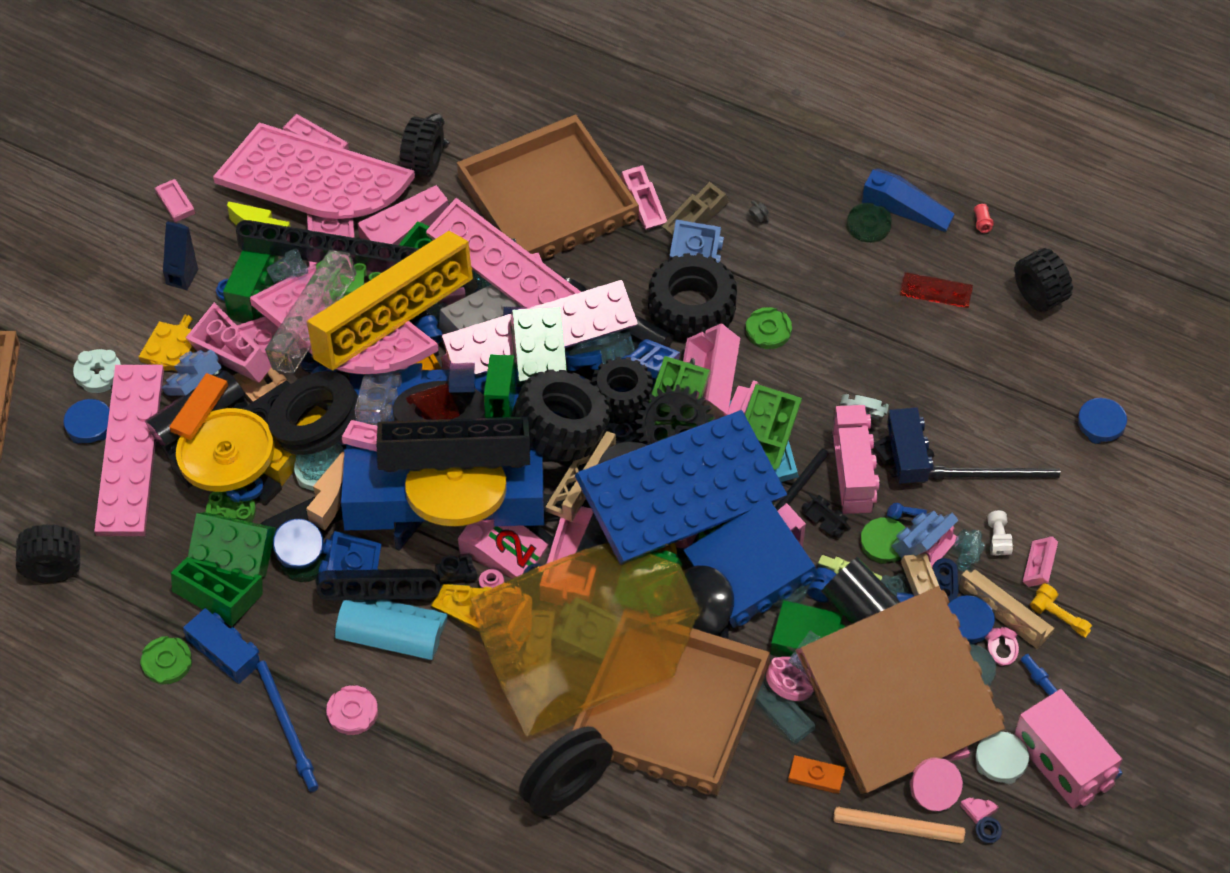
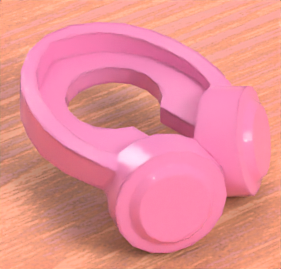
M993 628L985 637L986 641H988L987 649L990 658L995 664L1000 666L1011 665L1018 656L1019 647L1016 639L1018 634L1009 628ZM1000 636L1004 637L1005 645L1010 648V655L1007 658H1000L996 653Z

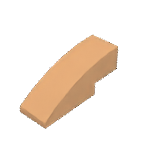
M344 452L337 457L313 486L315 499L306 508L308 520L323 530H326L341 506Z

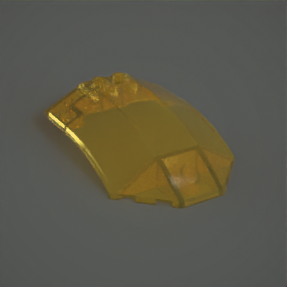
M609 543L552 561L470 598L480 635L500 685L527 738L602 703L651 684L674 678L682 653L684 654L690 639L691 630L700 613L699 606L680 564L648 553L620 565Z

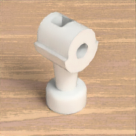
M1004 511L990 512L987 515L988 525L993 528L990 546L991 555H1012V535L1005 534L1004 526L1007 524V514Z

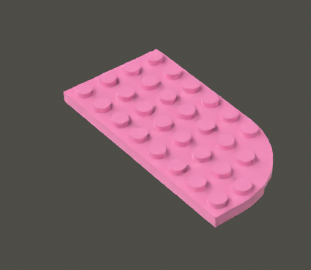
M258 123L213 178L215 184L325 219H346L368 215L390 205L406 190L415 178L413 170Z
M318 263L250 297L251 305L311 354L312 349L307 320L334 304L335 299L339 297L334 296L332 301L323 302L320 300L319 290L323 287H343L332 280L322 281L317 275L316 265ZM335 266L337 273L354 281V278L338 266ZM408 321L336 369L355 374H379L406 369L410 365L437 352L438 344Z

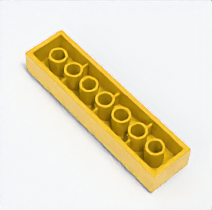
M447 231L307 320L313 359L333 371L471 281L473 275L469 242L455 233Z

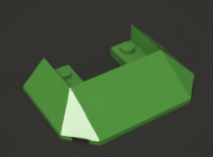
M664 356L652 395L658 396V388L665 393L667 385L675 391L676 385L679 384L682 392L687 386L691 388L690 394L697 390L699 392L698 399H700L704 395L711 370ZM755 384L745 416L773 469L777 470L780 467L802 398ZM662 407L659 411V416H668L670 407ZM694 408L685 409L683 417L686 419L691 418L694 415ZM677 419L673 424L664 423L661 421H656L654 423L655 425H671L674 428V430L676 429L677 425H683L693 428L697 426L696 423L681 424ZM660 431L657 435V440L666 439L668 431Z

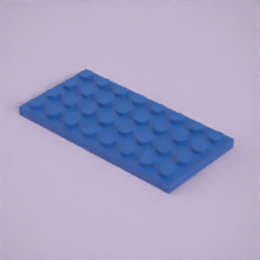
M742 410L584 469L575 475L620 565L730 521L750 511L752 507L767 498L774 503L787 496L782 483Z

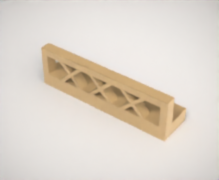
M606 431L592 455L573 461L545 507L546 512L571 522L573 521L586 500L574 473L577 474L579 472L578 467L581 464L587 463L584 469L597 465L603 453L611 446L616 445L615 434ZM576 481L572 489L568 492V489L566 487L567 484ZM564 500L562 509L555 507L557 501Z
M926 553L916 556H903L901 563L914 596L939 586Z
M966 570L961 575L958 589L964 595L978 597L987 602L992 608L996 619L1015 631L1016 634L1036 649L1053 634L1054 628L977 570H974L972 573Z

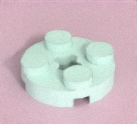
M102 349L81 352L73 368L76 383L90 393H102L111 389L115 365H121L115 352ZM97 368L104 369L100 370L99 374H95L93 371Z
M843 394L841 397L840 406L865 405L866 414H870L872 420H879V417L883 418V416L887 415L889 405L886 403L881 406L882 401L859 395H855V400L848 399L849 394Z

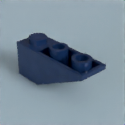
M167 221L163 261L166 285L188 290L198 272L190 230L188 226L181 223Z

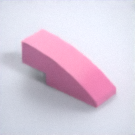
M643 165L622 171L620 179L639 204V220L644 228L648 230L664 225L667 219L652 182H649Z

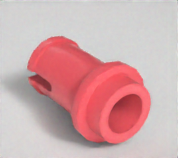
M978 204L974 207L977 220L976 228L981 233H988L992 230L994 222L990 218L988 206L986 204Z

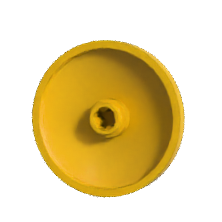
M226 408L210 412L192 440L180 436L176 447V460L182 475L192 485L207 491H231L252 483L265 472L272 461L275 444L268 424L260 416L244 409Z
M501 466L495 469L474 467L469 470L461 468H448L442 471L434 468L421 471L410 470L405 483L406 497L412 510L421 518L431 523L443 526L469 525L489 517L501 506L506 495V476Z

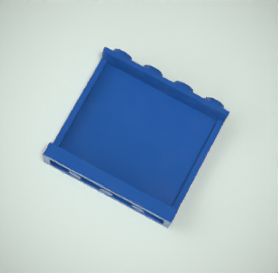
M769 498L684 549L692 567L704 565L715 568L729 580L734 594V608L729 620L732 628L745 625L752 616L769 610L773 603L790 597L794 590L811 584L815 577L818 576L815 565Z

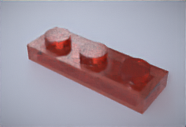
M905 272L900 296L969 308L973 285Z

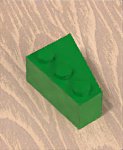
M186 557L171 572L172 592L201 609L206 608L212 614L214 612L217 613L230 626H233L263 595L261 575L255 574L252 577L240 574V570L232 568L231 571L217 568V564Z

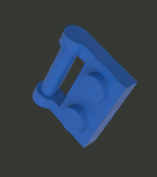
M645 339L639 344V348L621 359L630 357L631 361H640V365L645 364L652 378L657 379L664 356L679 360L680 352Z

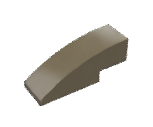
M709 182L696 196L692 194L662 227L673 236L676 219L706 224L729 200L723 191Z

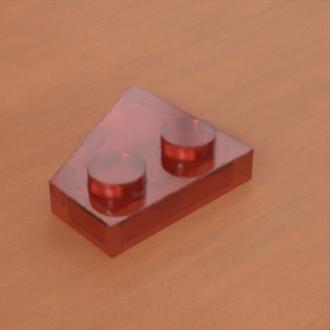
M447 383L406 397V401L409 404L414 403L423 412L421 416L426 420L454 419L460 416L453 396L449 393Z

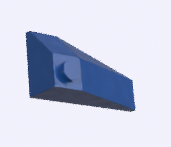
M873 169L864 185L862 203L946 232L954 217L953 212L901 176L891 172Z

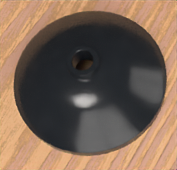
M698 565L685 569L678 575L666 613L667 620L712 635L719 634L728 624L734 608V594L729 580L719 570L709 566ZM693 597V602L689 604L690 598Z

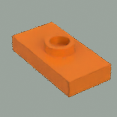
M794 755L788 782L839 794L845 767Z

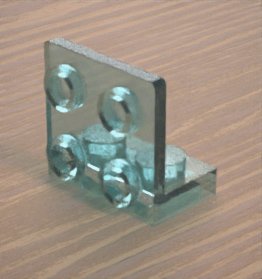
M619 331L577 344L575 348L568 352L571 356L601 350L602 362L606 364L608 359L613 361L615 357L623 358L625 355H630L635 351L630 332L621 334Z

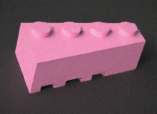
M437 185L359 222L360 239L399 245L417 221L431 226L448 207V199Z
M215 302L186 336L188 342L197 352L199 350L203 352L208 350L214 351L218 356L219 364L258 383L274 365Z

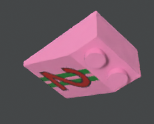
M481 520L469 524L458 538L459 553L461 555L470 553L472 560L491 569L498 570L503 575L518 582L523 579L526 567L531 564H537L548 548L546 542L526 527L494 526V520Z

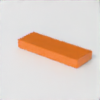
M206 373L169 426L170 432L192 440L227 389L228 382Z

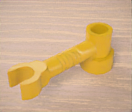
M1043 583L1036 591V597L1030 603V607L1040 614L1047 610L1069 624L1080 636L1086 638L1091 631L1092 624L1079 617L1076 618L1053 603L1058 597V592L1052 586Z

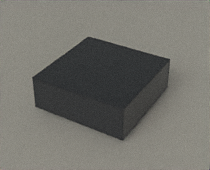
M263 473L259 477L263 481V491L256 499L267 505L282 490V486ZM253 482L247 488V491L253 490L256 484Z

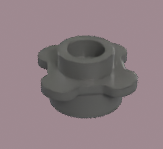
M752 200L753 206L748 210L751 216L759 223L763 220L769 222L770 220L767 217L769 211L766 206L761 202L757 204Z

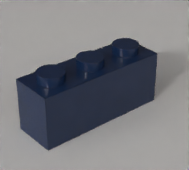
M918 407L889 410L887 427L899 484L928 481L929 472L933 471V460L927 454L929 441L928 437L923 435L925 423L924 418L919 416Z

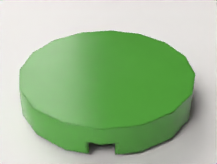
M760 308L750 314V317L747 319L745 327L746 336L757 347L776 349L789 341L792 333L791 320L783 311L782 313L777 311L776 308Z
M880 517L871 520L864 526L861 532V545L864 554L878 563L899 561L901 557L893 549L892 545L898 539L896 535L906 527L892 518Z
M163 636L152 640L145 646L140 662L142 670L149 680L161 685L172 684L180 681L188 674L192 666V655L188 645L180 638L175 637L174 639Z

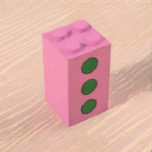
M1062 689L1020 714L1015 736L1024 742L1028 749L1029 758L1072 809L1080 804L1082 806L1089 804L1094 799V795L1100 791L1105 793L1115 785L1114 780L1119 773L1118 769L1122 758Z

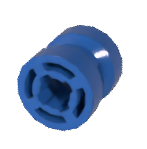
M434 315L422 317L414 323V326L437 344L442 341L443 333L440 329H437L438 322Z
M817 568L818 576L809 584L807 594L812 599L825 603L829 600L821 590L837 574L827 568Z

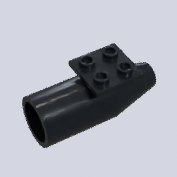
M858 557L846 565L821 590L851 624L901 603Z

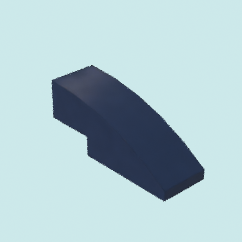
M475 362L451 363L449 393L475 392Z

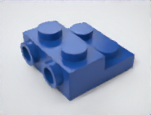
M334 531L330 539H325L322 553L326 554V559L321 561L318 574L326 570H377L381 543ZM355 581L348 583V585H352V586H356V587H357L358 584H359L358 582H355ZM325 582V584L333 585L332 582Z

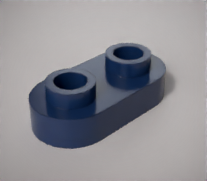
M941 558L933 564L932 569L940 589L944 590L949 596L950 603L958 597V568L952 560ZM945 572L948 575L943 576L940 573Z

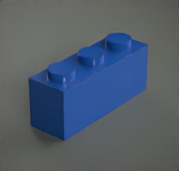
M204 608L183 627L186 640L237 684H240L257 668L256 665L260 662L258 648L252 642L246 643L235 628L227 627L217 613L214 612L212 614Z

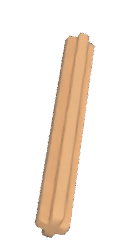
M836 807L833 819L836 823L956 843H963L965 838V829L963 827Z

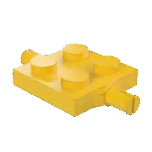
M185 314L179 325L159 321L138 356L140 362L149 365H163L165 371H177L174 366L180 362L179 358L187 352L191 351L194 353L196 350L186 339V336L192 330L188 329L193 318Z

